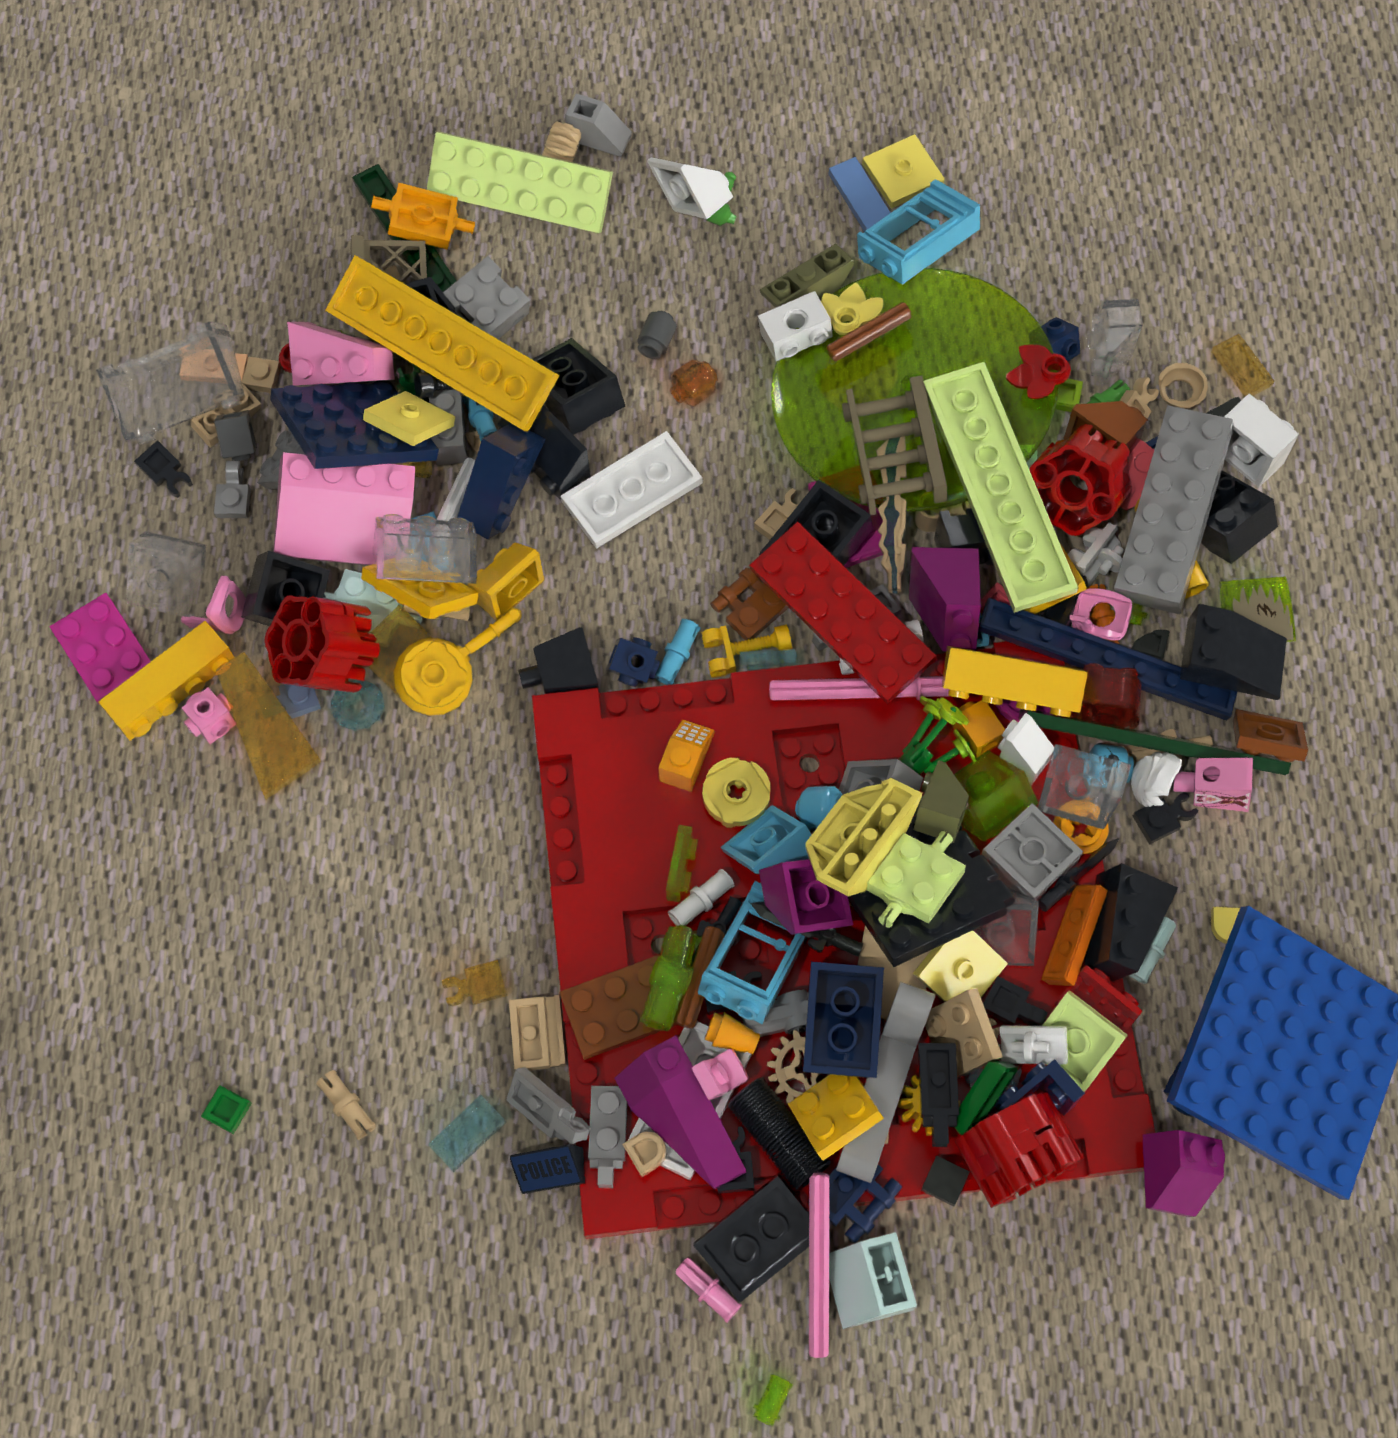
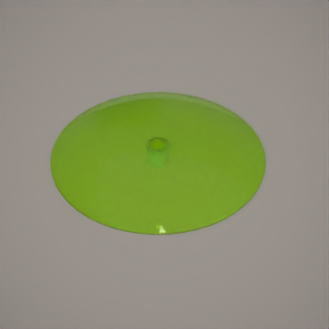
M924 268L903 285L891 277H887L882 272L843 286L832 294L839 297L845 289L853 283H857L863 290L866 300L875 297L883 298V309L880 314L904 302L911 311V318L838 361H833L827 352V345L844 335L836 333L833 328V337L827 339L822 344L810 346L792 357H785L776 361L771 387L772 410L776 427L786 449L796 463L816 482L818 480L822 481L848 500L861 504L858 485L863 484L852 425L851 422L845 423L842 411V404L847 403L846 390H853L855 404L905 395L906 391H910L911 377L922 375L924 381L985 362L1026 462L1032 457L1046 436L1055 414L1058 399V385L1055 386L1050 395L1044 398L1029 399L1027 388H1016L1006 380L1008 372L1023 364L1019 354V346L1041 345L1046 347L1051 354H1054L1049 340L1037 320L1022 304L1002 289L979 278L951 270ZM931 407L930 412L947 483V501L934 503L932 491L926 492L925 489L900 494L901 498L907 502L906 511L935 510L968 501ZM908 408L861 416L858 419L860 429L864 431L911 422V418H915L914 410L908 411ZM913 435L905 436L906 451L917 449V445H922L920 437L914 438ZM900 437L890 439L885 455L896 453ZM887 440L864 444L866 458L876 457V450ZM919 462L906 464L907 478H900V480L922 477L923 473L927 472L926 464L920 465ZM897 466L886 468L888 483L895 482ZM880 469L869 471L872 486L883 484ZM894 495L889 496L886 510L895 511ZM886 497L875 499L876 508L887 500Z

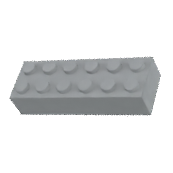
M1167 405L1114 586L1116 593L1129 598L1132 603L1181 614L1232 436L1233 419Z

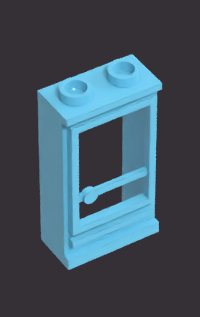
M935 179L930 182V187L924 189L922 193L920 192L864 233L861 231L857 233L859 258L864 263L870 264L887 277H891L903 285L980 229V204ZM936 210L950 219L940 225L939 220H932L927 215ZM920 220L929 224L932 229H935L905 251L890 242Z
M754 881L750 892L702 975L698 994L713 1004L722 1005L737 1012L744 1019L754 1020L763 1024L808 937L796 934L790 946H788L783 939L775 940L744 925L750 913L761 918L750 904L764 902L761 883ZM770 922V923H772V924H774V925H776V926H779V927H781V928L787 930L786 928H784V927H782V926H780V925H777V924H775V923H773V922ZM740 931L775 946V949L778 951H786L766 991L720 970Z

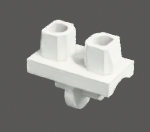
M1109 522L1104 529L1094 526L1086 530L1083 536L1084 546L1089 547L1086 552L1074 548L1068 554L1080 575L1087 577V587L1093 583L1099 573L1106 575L1109 570L1119 572L1122 562L1121 555L1124 549L1115 535V532L1118 530L1117 526Z
M1002 1025L1000 1027L1001 1053L1003 1056L1001 1061L1011 1064H1039L1040 1062L1050 1064L1055 1059L1058 1064L1068 1063L1066 1026Z

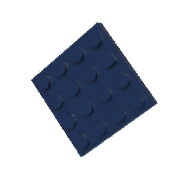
M376 381L369 384L349 382L344 385L316 384L315 386L308 387L288 385L284 388H271L270 400L314 469L437 460L439 449L431 438L411 446L363 420L364 409L398 394L391 382Z

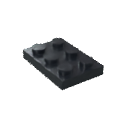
M778 1173L698 1238L693 1246L735 1298L742 1302L809 1247V1210Z

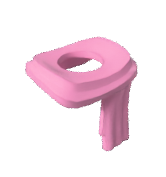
M221 576L212 599L206 608L207 618L182 616L181 622L189 628H196L206 621L215 631L233 634L243 624L244 618H241L246 598L239 587L228 576ZM228 594L234 600L233 610L229 617L225 611Z
M1098 588L1084 590L1078 596L1073 615H1070L1072 627L1099 638L1120 640L1125 636L1128 628L1132 601L1124 595L1110 590ZM1099 603L1111 604L1115 609L1113 622L1105 627H1098L1090 620L1092 608Z

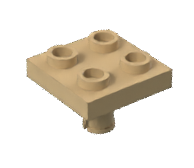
M978 989L967 990L930 1010L925 1027L931 1043H956L957 1079L987 1065L988 1062L996 1061L1003 1057L996 1040L999 1035V1027L992 1029V1026L996 1025L997 1022L992 1018H988Z

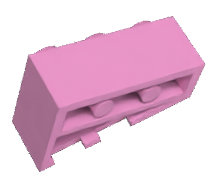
M287 322L293 386L395 380L392 351L383 345L359 337H352L333 329H326L310 322Z

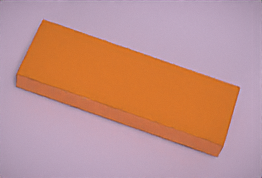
M1076 885L1041 980L1049 985H1075L1105 901L1107 889L1101 885Z

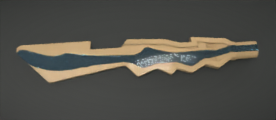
M905 436L888 439L876 450L877 456L906 451ZM906 464L880 469L883 484L900 481V478H907ZM900 494L886 496L887 500L878 507V512L883 520L878 529V533L881 535L878 545L884 554L881 565L887 572L888 592L892 594L902 591L901 577L904 572L906 544H902V538L906 528L907 502L901 498Z

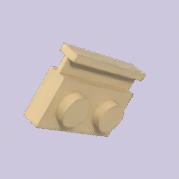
M560 995L545 998L543 996L509 1000L514 1070L522 1067L527 1068L529 1071L549 1069L557 1066L566 1067Z

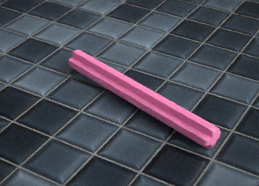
M813 1173L809 1178V1355L814 1358H824L829 1354V1175L826 1173Z

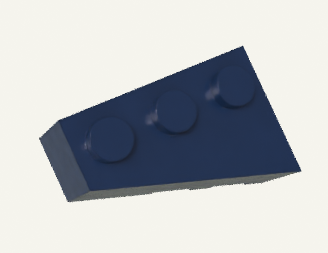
M512 423L482 438L456 523L487 540L498 533H503L510 524V515L544 444L545 438L530 430L526 432Z

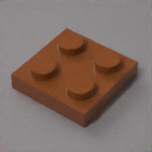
M1239 709L1235 710L1233 728L1236 748H1240L1243 752L1251 755H1259L1261 753L1274 755L1277 759L1285 762H1293L1294 760L1305 762L1308 746L1303 722Z

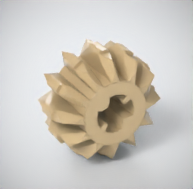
M555 122L550 129L542 155L573 162L581 139L580 130L568 123Z

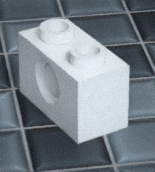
M815 291L758 315L760 333L775 361L785 357H792L803 349L822 344L827 339L833 337L831 318Z

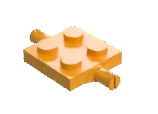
M399 182L396 194L392 197V200L373 195L371 208L389 212L390 225L388 235L412 241H425L427 245L448 250L451 235L455 230L473 234L475 221L458 218L456 210L457 197Z

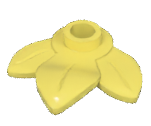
M853 283L845 289L839 297L830 293H824L821 299V303L831 318L833 330L840 335H846L877 317L883 309V298L875 297L866 300L863 290L857 283Z

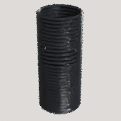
M764 1077L757 1078L731 1099L728 1103V1108H730V1111H733L732 1114H735L739 1122H742V1125L753 1136V1139H756L755 1142H758L762 1151L769 1155V1159H772V1162H775L774 1166L779 1168L778 1171H781V1174L786 1177L785 1179H788L790 1185H793L792 1188H795V1191H799L809 1184V1178L813 1173H822L831 1164V1160H829V1157L824 1161L820 1158L796 1120V1117H794V1114H791V1111L782 1103L780 1097H777L778 1094H775L771 1086H768Z

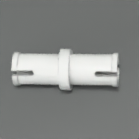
M719 869L703 885L693 887L687 898L668 911L670 919L678 928H685L701 912L711 910L713 908L712 903L735 886L732 878L726 871Z

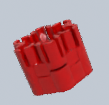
M1088 424L1079 426L1067 440H1058L1055 444L1052 442L1029 469L1052 525L1063 529L1064 532L1072 536L1081 535L1087 529L1110 519L1129 495L1132 485H1127L1130 479L1127 473L1123 471L1130 455L1127 445L1122 442L1115 449L1117 446V441L1107 440L1102 444L1103 436L1097 430L1090 436L1089 433L1093 426ZM1069 475H1075L1084 480L1087 490L1077 488L1071 482Z
M292 595L286 596L282 600L279 610L265 634V647L268 651L274 680L281 684L329 691L358 692L362 685L349 682L348 679L364 681L366 670L362 666L369 667L374 663V659L370 657L378 658L380 652V644L375 643L377 638L374 634L368 633L371 630L372 619L357 616V614L369 616L371 614L370 609L366 606L313 596L309 598Z
M1048 1092L1031 1095L979 1122L955 1140L959 1151L991 1208L1015 1200L1017 1192L1019 1196H1022L1032 1190L1023 1171L1034 1188L1043 1185L1045 1182L1035 1166L1036 1164L1047 1182L1064 1173L1065 1170L1076 1165L1077 1162L1085 1159Z

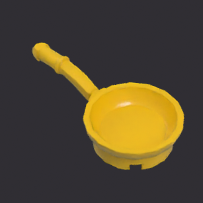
M517 608L508 610L505 615L493 624L490 623L487 629L465 644L463 648L441 638H423L408 645L398 657L394 669V685L401 700L413 711L428 716L444 715L458 708L468 697L473 682L469 654L474 653L495 637H500L501 633L514 623H518L522 617L521 610Z

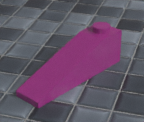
M675 1035L642 1053L619 1073L615 1080L631 1111L638 1118H641L715 1190L746 1173V1169L711 1101L708 1100L697 1080L687 1054Z

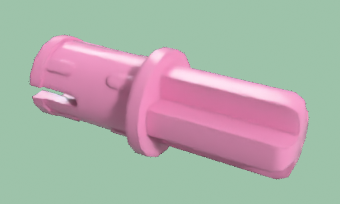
M686 1258L676 1269V1275L699 1296L698 1301L702 1302L704 1300L726 1323L742 1307L741 1303H738L718 1284L720 1281L718 1278L714 1280L691 1258Z

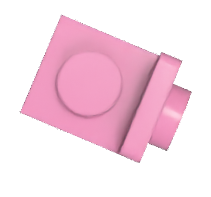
M728 1049L712 1059L703 1060L691 1067L708 1100L721 1097L749 1080V1076L734 1049Z

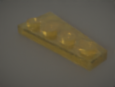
M245 652L216 670L265 800L322 762Z

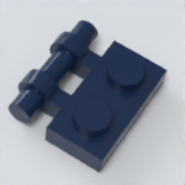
M877 1165L871 1183L836 1171V1168L829 1175V1222L836 1227L846 1216L853 1224L844 1235L854 1244L858 1242L863 1234L868 1235L875 1227L873 1222L885 1208L889 1210L896 1202L894 1197L902 1189V1186L893 1178L884 1187L875 1181L883 1171V1168ZM867 1191L874 1199L861 1213L854 1207V1204Z

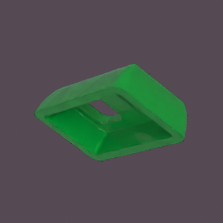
M991 1061L987 1063L959 1107L957 1126L954 1128L961 1136L988 1117L1019 1067L1004 1061Z

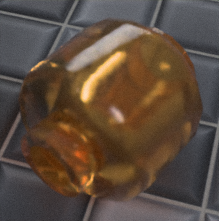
M692 359L672 373L670 392L678 403L684 402L688 406L695 407L716 391L718 378L709 363Z

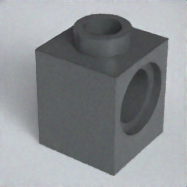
M249 410L217 415L214 422L222 457H231L232 461H242L251 458L250 454L255 453L257 444Z

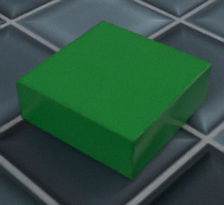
M219 1085L201 1117L234 1134L252 1103Z

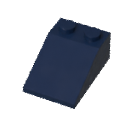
M811 962L803 1072L877 1078L884 978L883 967Z

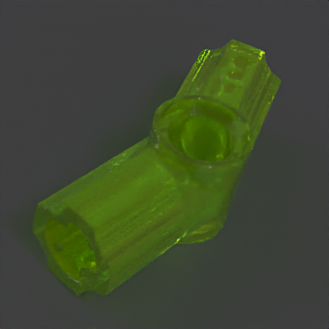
M684 925L669 926L663 939L661 953L653 966L649 978L651 988L640 1018V1022L652 1029L667 1032L671 1029L680 999L685 995L691 982L694 967L690 966L697 937L689 927Z

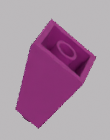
M912 547L909 600L942 651H946L947 646L976 651L981 608L979 549Z

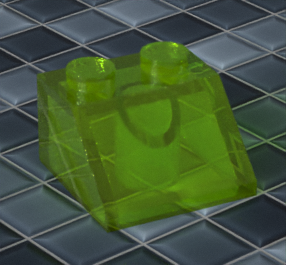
M990 751L976 759L977 762H971L954 774L969 795L962 825L968 832L984 842L998 835L1003 828L1014 821L1032 803L1035 806L1039 804L1025 772Z

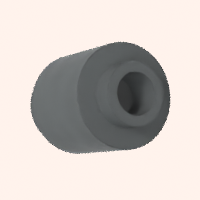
M657 311L648 314L637 339L639 344L638 351L645 357L659 359L662 354L666 353L677 328L676 322L669 313Z

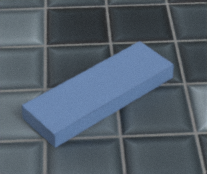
M856 157L829 168L830 178L864 232L891 213Z

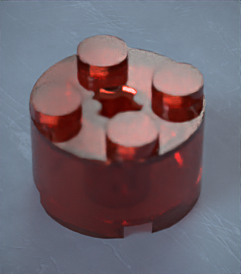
M1096 663L1085 665L1083 671L1088 673L1080 713L1071 711V717L1124 728L1129 726V729H1135L1140 722L1142 687L1141 681L1138 679V672L1133 668H1104Z

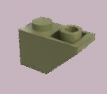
M938 760L934 772L927 771L921 788V791L925 793L914 814L917 816L914 830L936 838L941 831H945L946 835L949 833L952 836V843H954L964 819L969 795L948 765Z

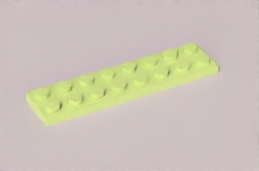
M985 362L924 380L923 383L928 402L1013 612H1019L1077 593L1078 585Z

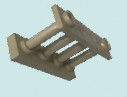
M923 376L910 378V391H906L905 395L855 404L853 390H846L847 403L842 404V411L845 423L851 422L863 479V484L858 485L861 504L868 503L870 515H876V498L918 490L932 491L934 503L946 502L947 483L923 383ZM908 408V411L914 410L915 418H911V422L864 431L860 429L858 417ZM913 435L914 438L920 437L922 445H917V449L866 458L864 448L866 443ZM919 462L920 465L926 464L927 472L923 473L922 477L872 486L869 471Z

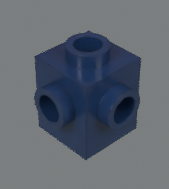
M1055 317L1029 334L1030 345L1044 346L1051 354H1060L1067 361L1081 354L1079 327Z
M633 637L631 642L619 638L614 645L606 671L619 675L617 681L632 687H636L638 683H647L648 678L654 679L660 661L655 658L658 651L650 649L652 643L643 639ZM632 657L638 660L637 668L631 664Z

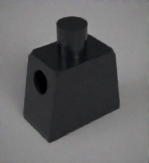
M582 627L535 646L533 651L537 665L518 670L523 689L542 684L545 694L598 688L599 691L598 681Z

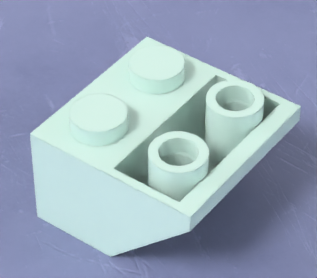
M896 1232L860 1241L829 1253V1281L842 1329L910 1312L917 1307Z

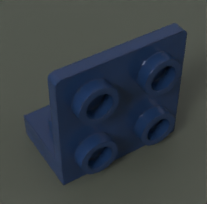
M1054 1059L1047 1066L1043 1062L1036 1065L1026 1075L1027 1078L1021 1082L1023 1087L1018 1089L1013 1085L998 1099L999 1101L994 1107L997 1109L996 1113L1031 1096L1040 1089L1043 1093L1048 1092L1057 1110L1064 1116L1075 1107L1085 1093Z

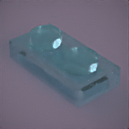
M479 1095L428 1146L455 1172L506 1121L482 1095Z

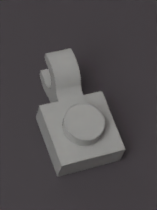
M226 461V484H217L214 507L216 518H248L251 489L249 485L242 484L244 469L240 468V461Z

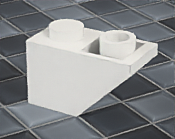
M1025 713L1019 722L1013 719L1003 732L1002 737L1004 738L998 746V749L1001 750L998 763L1029 785H1032L1050 762L1055 748L1033 718Z

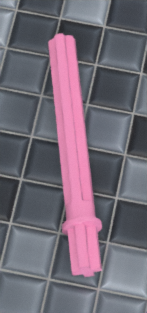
M918 676L897 697H916L917 700H920L921 696H948L949 689L942 688L943 676ZM861 678L772 680L769 684L771 700L880 698Z

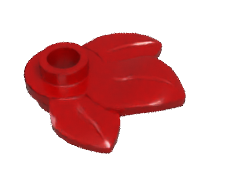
M1022 345L1019 346V354L1023 364L1008 372L1006 380L1016 388H1027L1029 399H1041L1050 395L1056 385L1064 383L1069 378L1071 367L1064 356L1051 354L1044 346ZM1051 370H1057V371H1059V372L1053 373V372H1050V371H1051Z

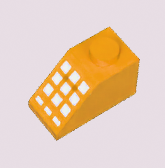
M682 720L670 737L658 767L660 782L692 792L715 730Z

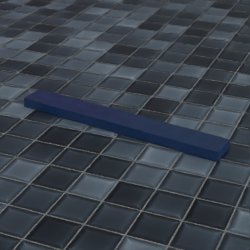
M988 598L985 603L978 631L1226 721L1232 715L1237 696L1236 691L1181 680L1180 666L1025 610L1014 613L1011 605L992 598Z

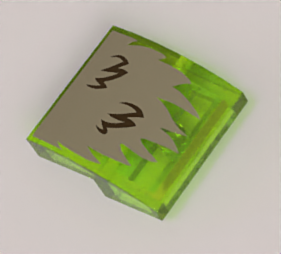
M1286 576L1219 582L1222 609L1231 610L1287 638L1286 642L1296 641L1293 609Z

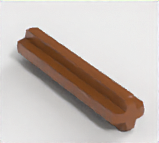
M901 302L827 345L828 355L833 361H838L911 318L909 307L906 303Z
M707 926L704 929L675 1017V1022L681 1027L693 1029L696 1025L704 997L698 994L701 978L725 936L724 932L719 928Z

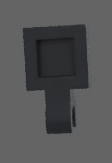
M997 976L983 1003L987 1014L1011 1026H1014L1017 1018H1020L1029 1026H1042L1048 1014L1043 1009L1026 1002L1030 992Z

